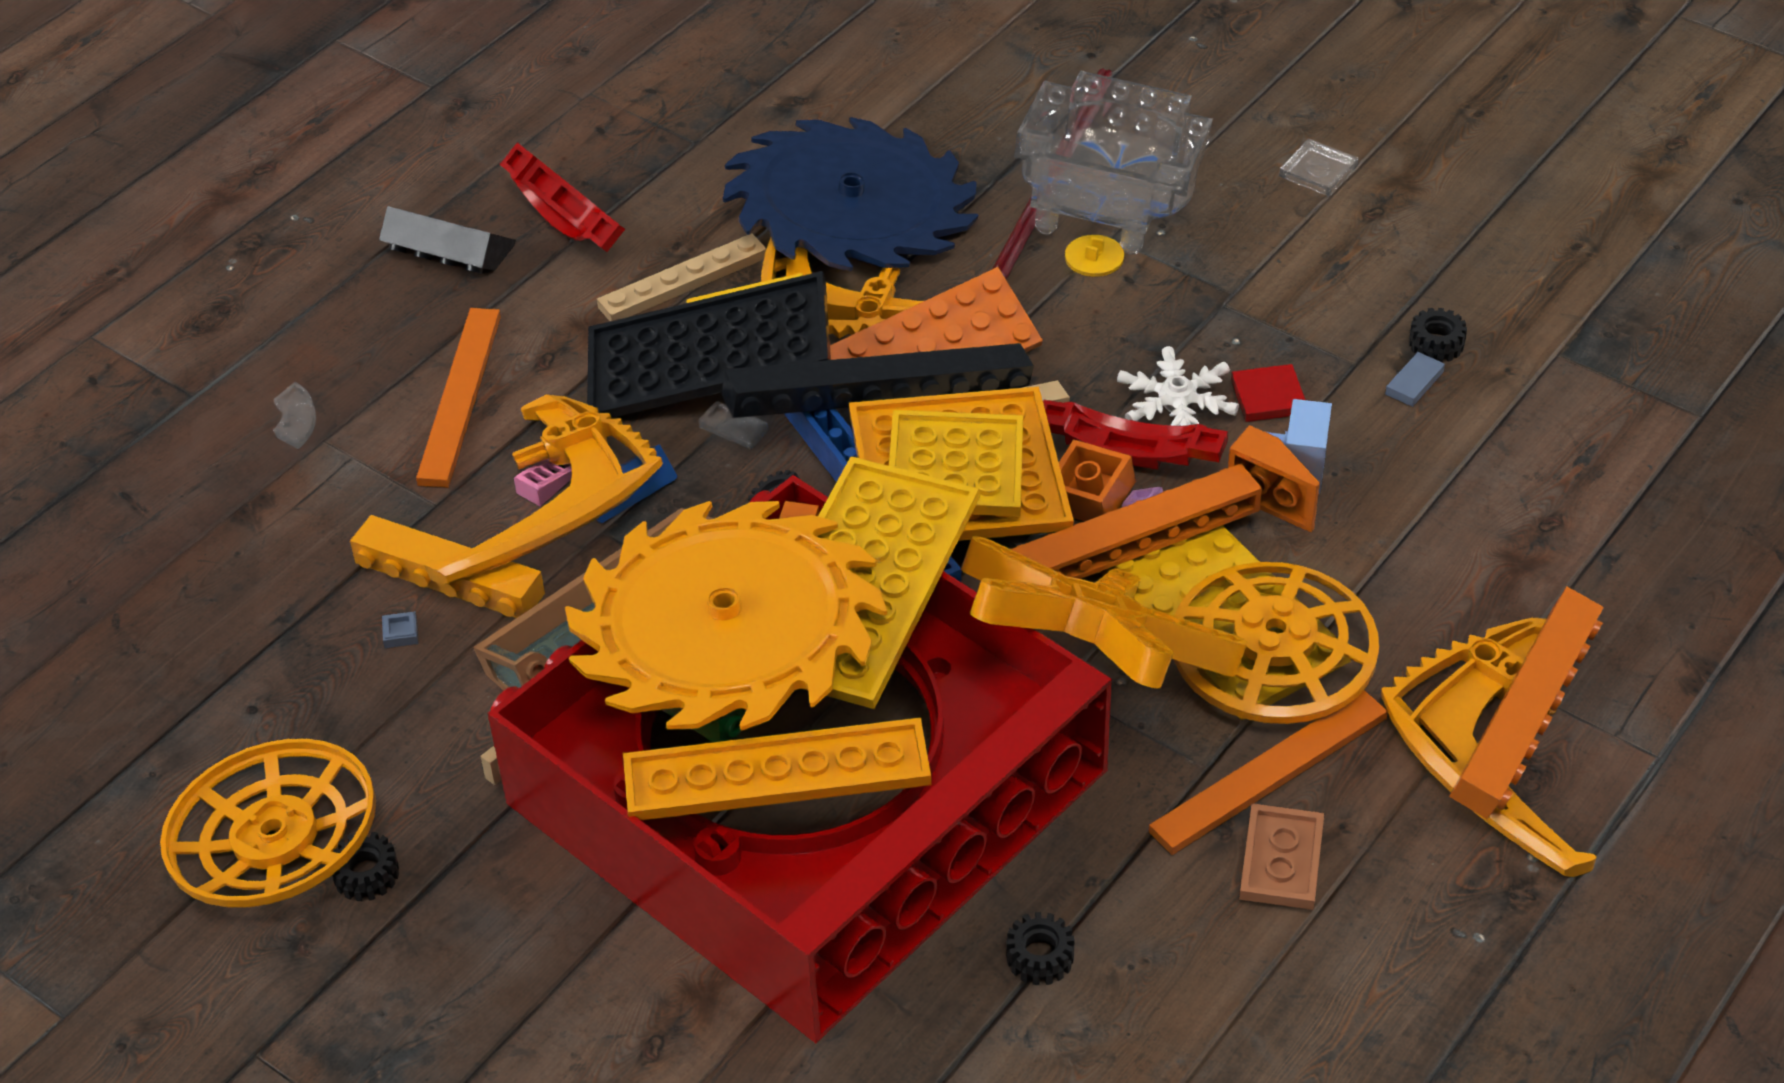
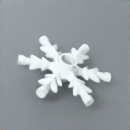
M1170 346L1162 349L1164 361L1157 362V365L1164 370L1160 374L1167 378L1165 382H1157L1154 376L1150 380L1141 371L1137 372V376L1122 370L1118 374L1117 382L1132 384L1129 387L1132 391L1144 390V394L1151 392L1159 394L1158 398L1146 397V402L1134 403L1132 406L1137 410H1131L1125 414V419L1138 421L1143 416L1151 420L1156 410L1162 414L1163 406H1165L1171 412L1170 417L1176 416L1171 423L1172 426L1199 424V422L1192 416L1196 412L1189 408V405L1192 403H1198L1201 410L1206 406L1215 415L1219 414V410H1223L1227 414L1236 416L1239 408L1238 403L1224 402L1227 399L1225 395L1211 396L1212 392L1198 394L1196 391L1197 388H1210L1208 384L1221 383L1222 379L1218 376H1223L1230 371L1226 362H1221L1212 370H1208L1207 366H1204L1199 376L1193 372L1192 380H1189L1182 376L1186 370H1180L1184 360H1175L1174 349Z

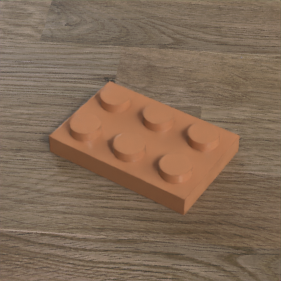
M1251 804L1239 900L1314 910L1324 813Z

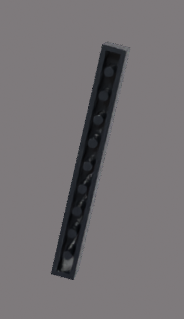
M1021 343L734 368L725 369L722 396L732 418L848 408L849 403L1027 387L1030 385L1034 365Z

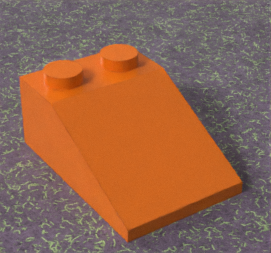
M1249 425L1230 447L1228 468L1242 463L1261 486L1260 510L1308 532H1312L1315 527L1320 482L1278 437Z

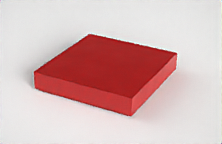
M1292 364L1231 372V381L1245 422L1288 417L1291 415L1293 399L1306 400Z

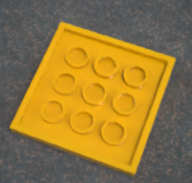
M893 410L889 466L979 488L980 498L972 512L973 515L1020 517L1023 415Z

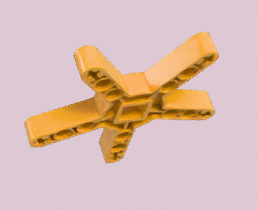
M972 536L961 567L964 573L981 581L970 611V615L974 618L994 625L1061 631L1094 643L1131 679L1147 687L1161 688L1171 659L1234 677L1237 674L1248 644L1246 640L1236 635L1144 607L1134 600L1140 578L1124 570L1112 569L1096 583L1067 577L1003 545L979 536Z

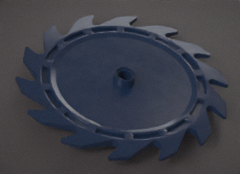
M853 117L849 118V123L854 129L822 120H796L795 126L806 132L768 131L751 137L752 143L767 147L738 153L725 164L726 170L743 169L746 171L725 185L723 202L726 203L737 198L746 199L739 216V223L745 233L750 235L758 226L768 228L775 249L792 260L795 259V248L801 247L808 250L827 266L847 271L853 270L852 264L847 259L849 257L883 268L909 267L910 261L897 254L937 255L954 249V242L937 238L968 230L979 216L978 214L956 213L975 199L977 182L972 181L963 185L954 184L953 181L959 167V162L952 152L947 150L941 158L932 157L923 138L907 128H903V138H895L875 123Z

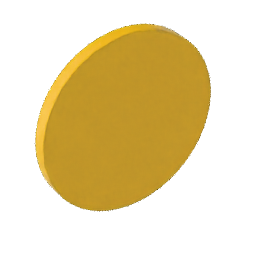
M1086 235L1076 238L1067 246L1065 261L1073 271L1081 275L1091 277L1105 276L1117 271L1122 266L1124 250L1116 240L1110 237Z

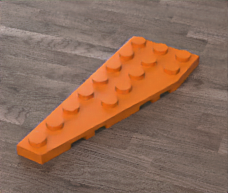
M996 267L830 345L831 360L1021 343L1027 353L1041 346L1043 339L999 267Z

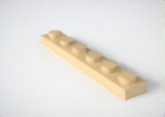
M751 233L597 298L598 308L609 321L633 316L764 260L766 248Z

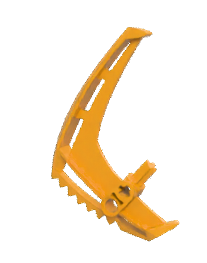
M770 237L764 256L761 282L776 279L777 271L786 269V276L803 273V275L812 274L808 262V250L798 247L795 248V259L792 260L789 257L780 258L781 252L775 249ZM883 268L879 277L870 278L865 282L861 292L844 289L826 282L829 335L834 334L838 338H842L847 334L853 335L924 301L893 298L896 292L894 284L900 274V268Z
M547 394L521 407V412L525 420L542 421L547 427L543 430L542 436H540L541 442L512 453L518 470L546 459L555 465L571 463L572 477L570 486L530 516L476 547L448 561L424 562L429 578L438 584L444 585L503 565L563 538L626 501L662 466L661 457L656 456L655 448H650L649 440H643L640 432H633L631 425H623L621 418L611 419L610 413H599L597 407L565 396ZM613 436L620 441L643 464L623 474L621 466L608 445L606 437Z
M1528 618L1489 628L1486 630L1484 638L1469 635L1468 644L1452 641L1451 650L1438 648L1436 649L1435 658L1421 657V667L1407 666V677H1394V687L1381 688V698L1388 710L1390 719L1406 745L1425 768L1450 792H1452L1478 744L1473 736V732L1479 717L1495 696L1501 700L1503 699L1546 619ZM1459 661L1466 662L1432 691L1414 712L1401 699L1418 684ZM1549 709L1547 714L1553 715L1556 712V710L1553 711ZM1421 725L1430 732L1456 762L1450 761L1420 728ZM1514 791L1504 809L1495 808L1488 819L1474 812L1511 841L1564 876L1575 877L1583 875L1594 868L1596 855L1576 852L1548 827Z

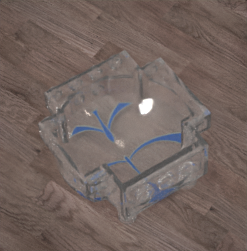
M1081 70L1072 87L1044 81L1017 131L1014 158L1023 159V178L1026 183L1033 187L1030 207L1037 209L1035 218L1037 230L1042 234L1053 233L1058 227L1059 214L1122 228L1120 245L1124 252L1137 254L1143 248L1145 234L1150 222L1153 219L1175 214L1191 200L1196 186L1198 169L1209 144L1213 119L1190 114L1192 95Z

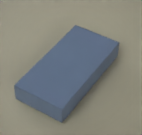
M1417 352L1386 386L1385 394L1413 407L1443 374L1445 364Z

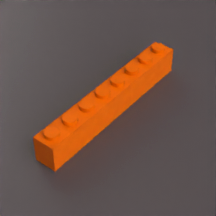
M1241 463L1206 477L1195 479L1190 483L1171 490H1166L1147 499L1136 501L1133 504L1107 512L1088 521L1077 523L1073 527L1050 533L1045 537L1026 544L1018 545L1011 550L1067 577L1082 579L1259 512L1262 488Z
M1566 586L1549 613L1449 795L1450 798L1486 819L1490 817L1495 808L1504 809L1513 791L1508 789L1510 782L1514 785L1517 784L1526 769V766L1521 764L1523 758L1529 760L1540 742L1534 739L1537 733L1543 735L1553 718L1547 714L1549 709L1555 711L1565 695V692L1560 690L1562 685L1568 687L1578 671L1577 668L1573 667L1574 662L1576 661L1579 664L1582 662L1590 648V645L1585 643L1587 638L1593 640L1603 624L1597 620L1604 608L1603 606Z

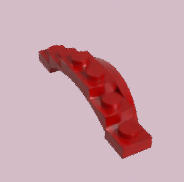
M518 142L500 163L510 173L514 183L540 215L567 237L577 241L591 239L608 252L625 231V228Z
M1043 400L1051 433L1065 435L1066 445H1070L1073 440L1126 454L1132 457L1133 466L1155 470L1159 469L1161 462L1189 466L1192 458L1220 462L1228 443V431L1207 428L1202 424L1172 426L1144 423L1098 412L1075 402L1062 403Z

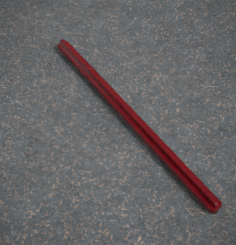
M1102 68L1097 72L1042 175L1043 177L1059 180L1077 147L1075 143L1080 142L1112 81L1111 75L1113 73L1110 69L1105 70ZM1044 185L1038 189L1036 187L992 268L999 267L1005 279L1009 276L1056 185Z

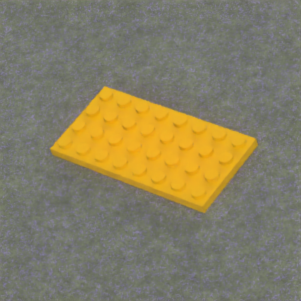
M852 456L849 458L818 515L819 517L838 522V529L816 537L858 545L877 560L876 567L851 568L850 571L881 590L887 608V615L883 616L869 610L857 612L872 640L866 665L861 666L849 653H842L837 656L833 690L826 696L875 709L980 498L979 488Z
M1222 525L1100 571V573L1104 576L1112 569H1120L1138 576L1140 582L1134 600L1144 607L1174 616L1183 598L1195 585L1208 576L1226 568L1260 561ZM1269 572L1242 575L1246 580L1259 577H1275ZM1226 579L1209 587L1199 594L1188 607H1209L1217 595L1232 586V584ZM1261 585L1254 588L1261 596H1281L1285 586ZM1238 592L1228 598L1220 608L1239 611L1248 600L1241 592ZM1186 619V620H1189V621H1192V622H1195V623H1198V624H1202V625H1203V620H1204V619ZM1317 619L1318 632L1338 639ZM1214 620V629L1234 635V623ZM1276 627L1267 629L1268 631H1273L1277 634L1284 632L1282 629ZM1315 645L1312 653L1306 658L1312 668H1315L1324 662L1333 651ZM1243 655L1240 665L1252 670L1255 661ZM1343 656L1340 663L1331 672L1350 663L1351 659ZM1293 664L1280 667L1269 666L1266 674L1285 676L1298 674L1299 672ZM1203 668L1198 670L1215 687L1243 700L1248 684L1247 681L1241 680L1236 676H1226ZM1306 685L1286 688L1262 686L1257 703L1272 705Z

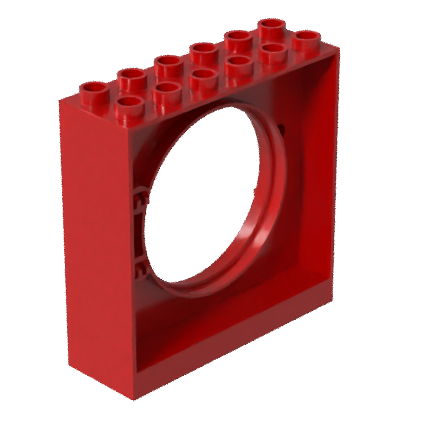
M792 475L773 491L763 490L757 493L750 502L778 501L780 508L766 518L767 520L779 519L785 501L818 505L820 514L828 497ZM943 571L895 667V670L902 674L917 689L925 700L929 712L931 741L928 761L931 772V785L904 788L882 807L851 823L833 829L798 835H766L745 832L717 824L698 814L640 820L636 816L628 817L623 753L651 750L652 726L660 710L629 713L606 705L605 698L627 691L630 688L585 678L570 663V656L595 655L598 653L596 649L583 640H580L573 647L565 645L555 650L548 658L541 672L520 688L513 686L500 693L487 714L507 805L810 1040L817 1043L1108 771L1112 679L1035 629L994 625L974 618L970 615V611L977 592Z

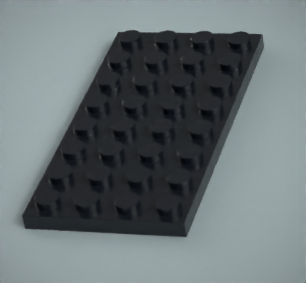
M820 271L589 326L587 404L597 407L599 413H610L611 418L721 393L725 369L831 360L826 279L823 272Z

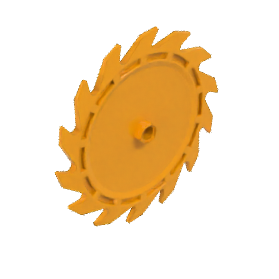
M708 501L683 510L657 537L648 536L647 522L643 521L624 536L619 564L616 568L606 570L596 558L591 559L583 580L595 608L592 611L584 612L570 606L565 607L569 631L598 651L595 655L570 656L569 661L585 678L630 688L627 691L605 698V703L608 706L629 713L683 708L666 722L667 729H697L736 709L744 708L747 710L739 726L741 730H745L769 721L797 689L808 690L810 707L817 705L833 690L836 658L840 654L849 653L861 666L866 665L872 640L857 612L869 610L885 616L887 615V608L881 590L851 572L850 569L855 567H876L877 560L858 545L816 537L838 529V522L815 515L767 520L766 518L780 508L778 501L750 502L711 520L706 519L712 508V502Z

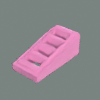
M548 459L533 465L514 478L516 493L534 504L542 506L571 480V463L563 465L566 467L565 469L552 462L550 463Z

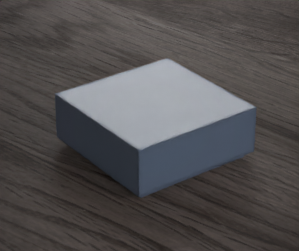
M416 611L382 616L383 643L385 648L418 644Z

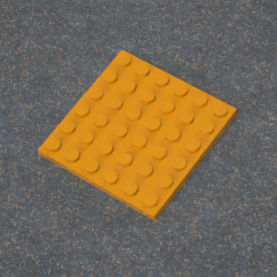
M1039 386L849 403V415L857 458L888 466L893 410L1023 415L1020 517L971 514L958 541L971 540L972 536L994 538L1058 532L1073 527L1074 520Z

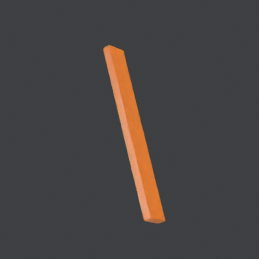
M470 308L417 473L416 480L418 486L445 488L450 486L501 319L500 309Z
M1363 690L1355 700L1344 708L1328 716L1318 718L1149 824V833L1171 855H1174L1248 808L1251 804L1259 801L1386 720L1388 710Z

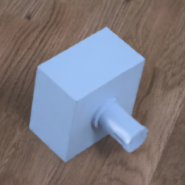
M1293 399L1288 431H1285V434L1267 433L1278 437L1320 482V494L1332 403Z

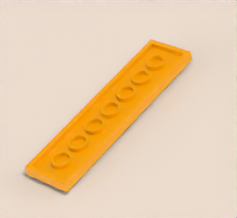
M921 718L623 753L628 817L636 816L640 820L931 785V772Z

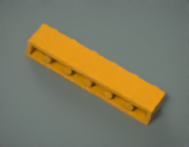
M374 515L369 516L350 540L355 563L364 568H371L386 573L390 577L415 583L419 587L436 590L449 597H456L471 602L478 607L489 608L508 617L518 618L536 606L545 595L541 571L512 561L444 585L438 584L429 578L424 562L448 561L472 548Z

